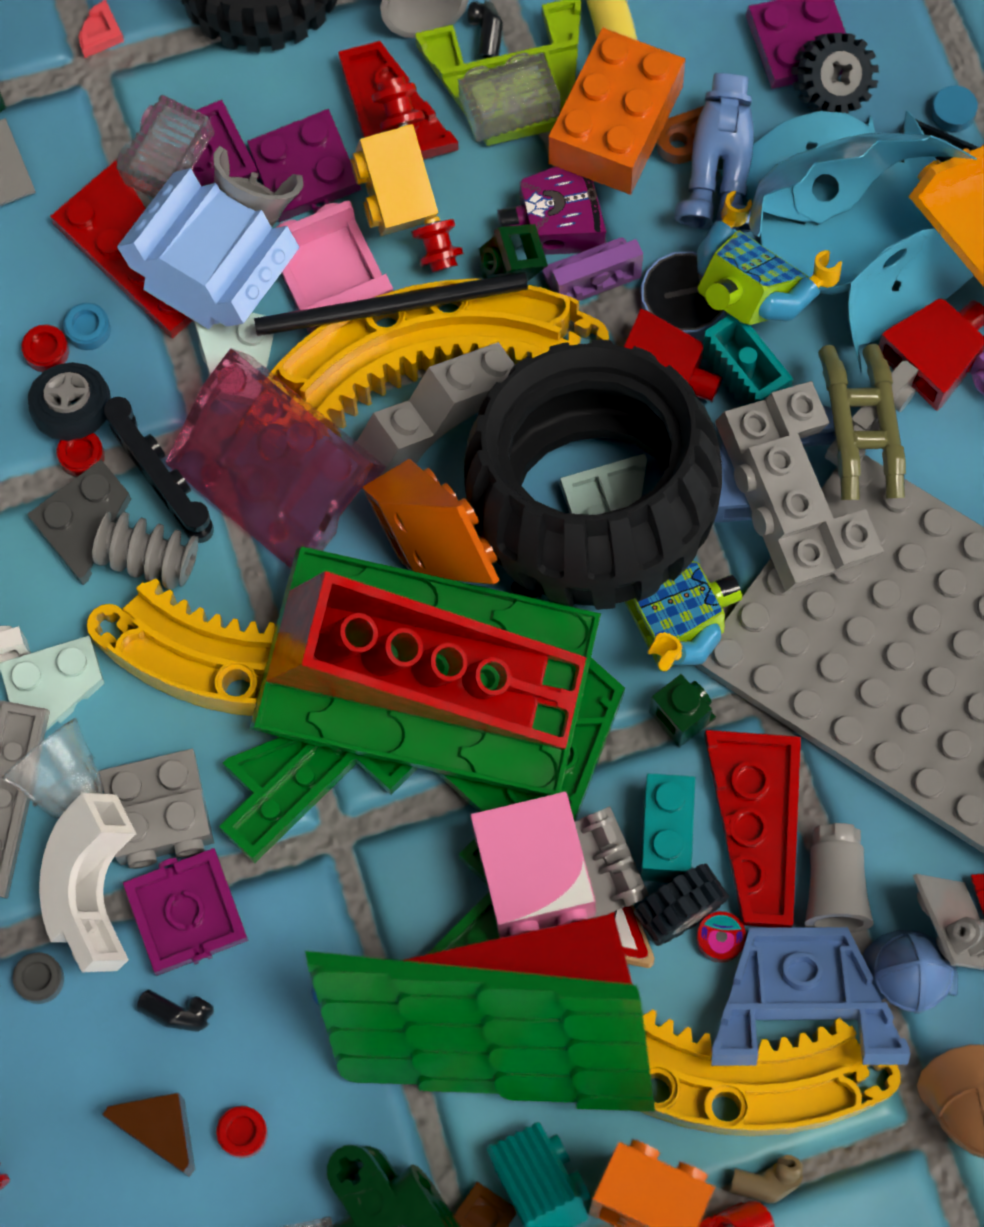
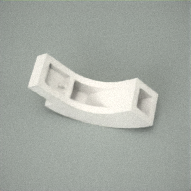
M81 793L56 822L46 844L42 859L39 895L46 932L50 942H68L81 972L118 971L129 960L108 918L103 896L105 876L112 859L136 835L117 794Z

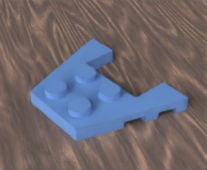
M848 927L750 928L736 970L732 990L722 1015L717 1038L712 1047L711 1066H757L758 1046L755 1020H836L838 1018L841 1020H857L863 1065H908L910 1047L905 1038H900L893 1024L894 1016L887 1003L881 1001L872 983L873 976Z

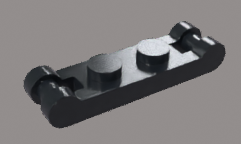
M123 397L109 399L104 406V413L115 438L190 539L195 535L198 536V543L208 541L214 533V527L207 507L198 501L191 502L186 494L191 492L188 483L176 468L169 472L161 461L165 457V453L153 435L150 433L143 437L138 430V423L130 402Z

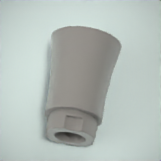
M834 823L815 827L812 833L813 846L810 848L809 900L804 925L806 927H848L850 933L871 928L874 922L867 894L864 847L860 845V829H856L854 825L846 823Z

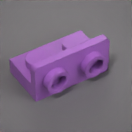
M621 237L548 264L543 269L542 274L549 290L581 301L641 278L643 252L637 239L626 242Z

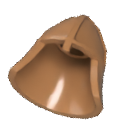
M971 1044L951 1049L934 1058L921 1071L917 1082V1089L920 1099L932 1111L941 1128L951 1140L972 1155L984 1159V1045Z

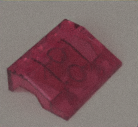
M232 348L229 349L203 384L165 462L170 468H176L189 484L289 568L292 567L295 551L300 546L321 551L325 549L337 532L341 514L360 489L381 475L386 469L383 463L251 355Z

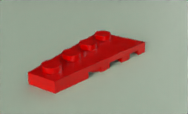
M115 160L50 217L52 223L173 339L193 320L143 290L145 277L128 266L117 248L146 208L117 160Z
M705 730L704 738L742 923L744 926L793 927L801 737Z

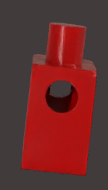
M937 299L887 329L881 335L878 346L888 365L895 370L902 360L904 362L906 360L919 369L911 387L936 411L949 399L972 369L976 357L984 350V336L978 331L984 326V306L978 301L971 300L958 312L946 300Z
M641 308L624 347L632 349L636 346L651 352L663 366H672L690 384L696 397L712 403L718 392L722 377L699 368L704 351L703 343Z

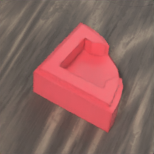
M106 0L91 8L89 16L79 33V42L84 58L124 42L122 32Z

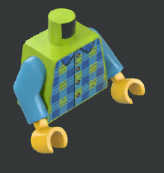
M731 191L727 194L721 211L722 220L715 221L698 248L697 271L702 276L697 290L699 294L706 298L707 303L713 309L724 310L744 324L753 325L768 320L790 321L799 315L820 294V286L828 288L837 285L840 280L842 261H839L832 268H826L829 262L830 251H821L815 256L813 275L808 278L806 274L741 231L734 232L733 227H739L746 223L752 206V200L748 201L745 208L736 209L732 206L736 191Z
M692 561L681 575L674 581L668 579L654 595L639 602L634 598L626 601L625 604L648 647L647 653L649 655L652 654L661 672L668 671L673 665L703 664L720 642L721 634L724 633L725 613L723 608L741 601L742 593L736 578L732 574L709 583L700 564Z

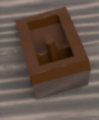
M179 1093L112 1105L106 1108L102 1114L105 1118L185 1175L191 1176L195 1170L185 1099Z

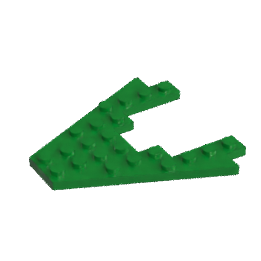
M593 658L590 660L560 792H567L574 822L581 809L625 694V687ZM279 737L231 756L223 762L224 768L252 795L219 828L255 864L356 764L365 770L390 795L418 768ZM437 773L478 812L545 797ZM474 838L459 853V860L487 885L479 849H477ZM488 892L428 954L499 939L490 893Z

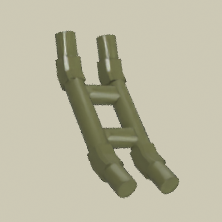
M870 344L862 351L868 368L867 373L871 388H847V373L843 362L839 359L836 348L832 345L823 346L819 350L818 356L823 367L822 373L830 397L838 448L837 459L841 500H860L859 476H861L859 450L883 449L882 458L886 482V499L905 498L904 474H906V459L904 447L901 445L892 391L893 380L887 360L884 359L880 347L877 344ZM876 406L880 430L854 431L850 407Z

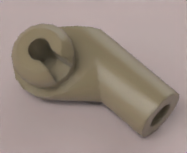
M784 1155L777 1160L776 1164L761 1175L735 1168L729 1193L769 1204L777 1203L799 1187L803 1180V1165L797 1157Z

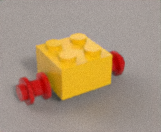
M404 77L383 81L378 84L379 92L372 95L373 103L383 104L387 118L380 124L383 133L361 138L355 150L356 152L353 153V158L350 159L357 185L365 183L369 197H365L366 201L363 202L369 227H378L380 236L424 224V227L411 231L413 239L423 240L426 254L419 260L421 267L430 265L432 273L458 266L456 257L464 255L462 247L452 246L449 232L456 224L454 219L439 222V216L436 217L438 214L437 206L413 124L425 119L423 111L413 110L410 96L417 91L415 83H405Z

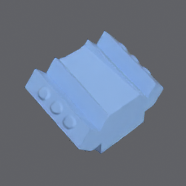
M191 168L173 172L117 246L128 266L145 277L143 290L207 329L219 323L226 327L244 324L300 248L288 226L272 229L262 210L254 211L251 208L245 207L221 191L217 183L201 186Z

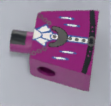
M558 167L523 178L519 182L520 205L497 210L499 227L535 224L545 255L576 254L602 245L606 241V228L594 182Z

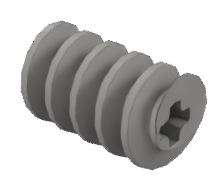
M110 511L105 514L93 543L92 557L95 564L105 566L110 562V566L114 571L122 572L127 568V572L132 577H140L142 574H145L147 582L153 579L158 581L162 579V584L167 589H174L179 584L180 587L184 586L195 564L198 551V536L193 535L187 544L183 546L181 545L180 530H174L169 539L165 540L163 539L164 525L157 524L151 534L146 533L147 520L145 518H140L134 528H130L129 513L123 512L116 523L112 522Z

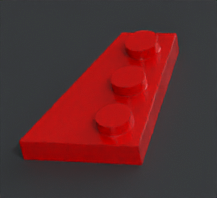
M381 41L338 51L339 62L363 138L383 133L380 124L387 118L383 104L373 103L372 95L379 92L378 84L383 81L404 77L405 83H410L409 77ZM415 91L410 96L413 110L423 111L425 117L424 120L413 124L423 160L459 150L457 139L450 130L447 131L436 117V112L427 101H423Z

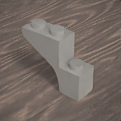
M497 342L428 367L409 400L372 414L355 446L377 478L409 458L417 464L422 455L435 441L479 412L481 404L496 382L502 383L508 377L510 370L515 364L500 343Z

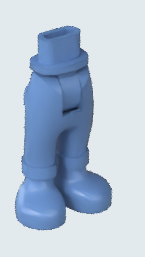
M715 73L713 75L712 91L705 94L706 103L700 113L694 135L692 178L689 181V192H691L688 200H682L675 206L674 219L678 223L700 229L709 228L712 225L714 212L712 194L715 193V177L719 158L723 159L724 165L720 186L721 201L716 221L722 220L721 211L727 194L731 191H736L732 206L736 209L746 207L742 199L747 195L746 182L752 162L754 127L750 107L752 97L747 95L749 78L746 76L727 73ZM751 209L746 223L739 227H733V229L741 232L751 231L749 226Z

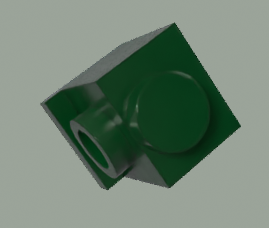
M535 224L498 227L494 230L495 236L478 248L481 256L480 274L483 279L525 272L528 282L548 266ZM521 245H523L527 258L524 260H518L515 252Z
M682 674L678 675L651 697L649 713L679 748L716 719L712 708L709 706L712 701L704 688L696 681L689 683Z

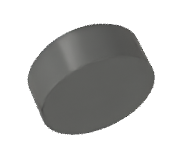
M40 952L31 953L23 957L15 966L13 984L18 994L26 1001L34 1004H43L53 1000L61 992L64 985V972L60 964L52 956Z

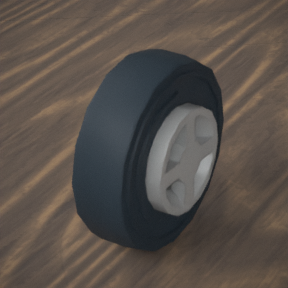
M74 362L58 364L43 371L32 383L28 393L31 418L38 429L51 438L65 441L81 439L96 432L107 420L104 406L111 399L110 390L102 375L89 365Z

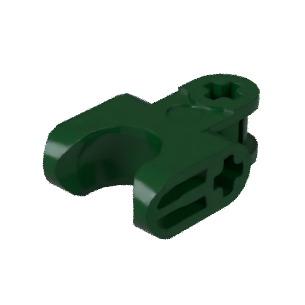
M344 1145L336 1149L330 1156L326 1166L327 1179L336 1196L341 1200L348 1212L347 1215L337 1221L332 1227H461L433 1183L418 1166L412 1164L398 1175L387 1156L380 1149L372 1146ZM356 1162H362L363 1167L360 1170ZM358 1173L361 1180H356L354 1175Z

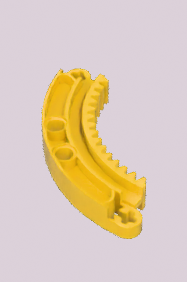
M479 279L442 280L412 285L376 297ZM528 285V290L449 303L459 307V309L451 313L440 311L439 307L442 305L321 325L300 341L270 372L272 382L258 399L255 406V414L260 429L267 435L273 437L289 434L297 424H300L311 430L312 438L318 441L333 442L335 440L333 426L342 429L346 427L344 413L356 417L358 415L357 401L367 406L371 405V391H375L382 397L385 396V383L390 382L396 388L402 387L401 376L404 374L413 382L418 381L419 369H424L426 372L430 366L497 342L500 343L516 365L528 356L532 359L548 352L550 346L569 342V345L581 344V337L587 338L590 333L596 335V340H609V332L605 324L600 320L579 311L578 300L532 285ZM383 318H392L397 321L391 327H380L376 324ZM571 320L572 322H574V333L572 331H569L568 340H566L563 337L568 332ZM282 387L289 396L284 404L286 417L284 419L276 417L272 422L269 419L267 410L270 408L276 411L283 403L284 397L282 391H280Z
M157 579L146 583L142 582L137 586L138 595L123 609L117 605L104 604L95 608L88 616L87 630L95 645L116 664L147 685L176 699L206 709L235 715L253 716L276 628L274 622H269L264 633H259L255 621L250 622L245 632L242 631L238 619L235 618L225 628L220 614L216 613L208 621L203 608L199 607L192 613L187 600L183 599L177 603L174 593L170 589L163 592L161 584ZM106 619L108 622L113 623L118 619L116 625L121 633L118 640L109 632L101 635L103 630L100 623ZM236 680H244L250 683L249 689L243 695L231 696L226 693L228 686Z
M652 1009L643 1015L651 1079L664 1081L669 1087L670 1097L664 1102L654 1103L655 1112H640L684 1128L720 1135L753 1137L797 1133L825 1127L856 1116L890 1098L897 1091L901 1083V1073L898 1065L862 1064L861 1047L855 1038L857 1032L853 1026L847 1025L840 1018L833 1022L829 1028L830 1033L823 1026L817 1028L812 1036V1041L805 1032L800 1033L795 1040L794 1048L786 1037H781L775 1051H773L768 1040L762 1039L758 1046L757 1066H711L712 1044L709 1033H705L698 1043L692 1042L691 1028L686 1027L676 1036L673 1034V1020L668 1019L658 1027L655 1025L657 1011ZM873 1066L877 1072L883 1069L888 1072L889 1077L884 1082L887 1090L881 1091L875 1085L861 1094L857 1085L865 1081L870 1075L867 1067ZM854 1074V1080L847 1078ZM718 1097L731 1098L738 1107V1117L726 1122L719 1120L712 1111L713 1100ZM862 1098L868 1100L862 1104Z

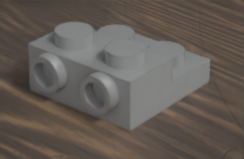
M193 749L100 770L104 794H117L136 832V835L115 855L120 866L128 864V867L131 869L143 868L157 862L156 857L175 853L176 857H189L203 852L205 845L214 844L198 764Z

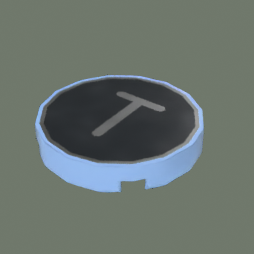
M673 252L659 258L647 270L641 284L642 309L651 312L694 338L705 335L707 329L721 321L726 315L724 310L713 309L707 303L706 298L699 294L697 290L702 276L697 271L696 252Z

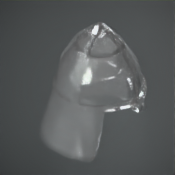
M77 717L51 734L1 777L33 802L34 807L38 806L51 817L58 819L81 793L103 794L101 774L94 762L95 757L92 755L84 739Z

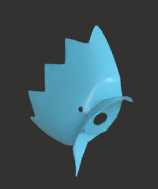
M817 111L782 122L753 144L752 162L746 182L747 195L745 197L747 200L751 199L753 203L749 217L750 230L754 236H760L763 212L803 222L815 221L821 224L835 215L851 210L853 204L861 199L875 179L889 167L904 159L955 157L977 160V158L953 144L932 135L875 133L871 115L868 125L847 113ZM808 143L817 144L815 148L810 150L806 148ZM717 169L719 174L723 177V170ZM822 174H830L838 182V192L829 201L817 200L812 193L814 180Z
M905 111V134L924 135L915 118L909 111ZM935 157L904 159V163L897 162L874 180L861 199L853 204L851 210L835 215L821 224L815 221H807L803 225L763 212L762 232L760 234L761 245L806 274L808 278L813 275L815 256L819 252L824 250L830 251L829 262L826 268H832L839 261H842L840 280L837 285L828 288L820 286L819 290L821 294L826 295L850 291L848 299L849 323L860 373H862L858 345L872 343L881 339V335L887 329L937 299L946 300L974 276L908 197L920 182L917 178L918 174L929 163L935 161ZM816 181L812 185V193L820 201H829L838 192V188ZM896 280L901 282L898 291L891 290Z

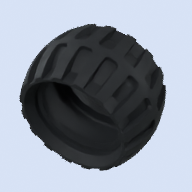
M592 339V343L569 345V342L550 346L549 351L532 359L528 356L512 367L508 377L502 383L496 382L482 402L478 417L469 433L464 460V485L466 500L472 506L479 520V523L474 525L479 537L483 536L489 542L496 554V562L505 569L506 573L516 583L533 594L538 591L546 595L553 603L573 607L574 604L595 606L596 610L615 608V604L634 598L639 602L654 595L668 579L674 581L692 563L698 549L708 538L717 515L722 489V461L717 435L706 408L696 397L690 384L672 366H663L651 352L634 346L632 349L613 345L610 340ZM610 438L635 444L656 458L665 470L654 489L626 508L599 515L562 513L535 501L522 487L527 472L548 452L570 442L584 439Z

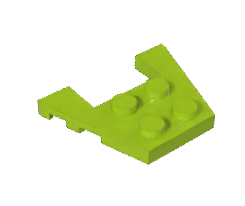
M560 0L542 4V17L549 37V45L469 63L463 62L453 25L415 33L418 50L487 146L552 130L576 82L581 0Z

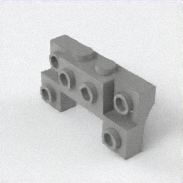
M812 381L772 392L765 400L724 411L715 421L734 467L736 485L742 493H745L752 510L753 526L765 541L785 592L808 585L839 571L873 561L884 552L866 508L837 518L832 516L800 440L801 438L820 433L830 423Z

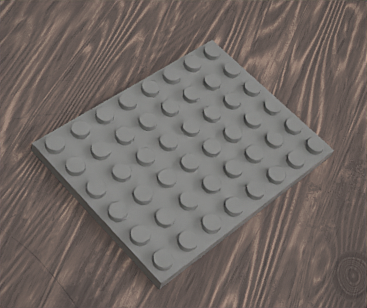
M864 455L860 462V500H841L838 467L821 489L833 518L866 508L884 552L873 561L839 571L785 592L772 558H770L743 595L742 600L738 602L725 620L724 633L721 634V640L706 661L703 664L696 665V668L984 854V527L904 479L905 498L886 499L883 465Z

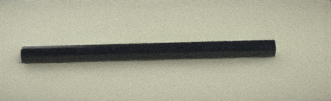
M520 272L254 318L257 336L524 291L528 290L526 273Z

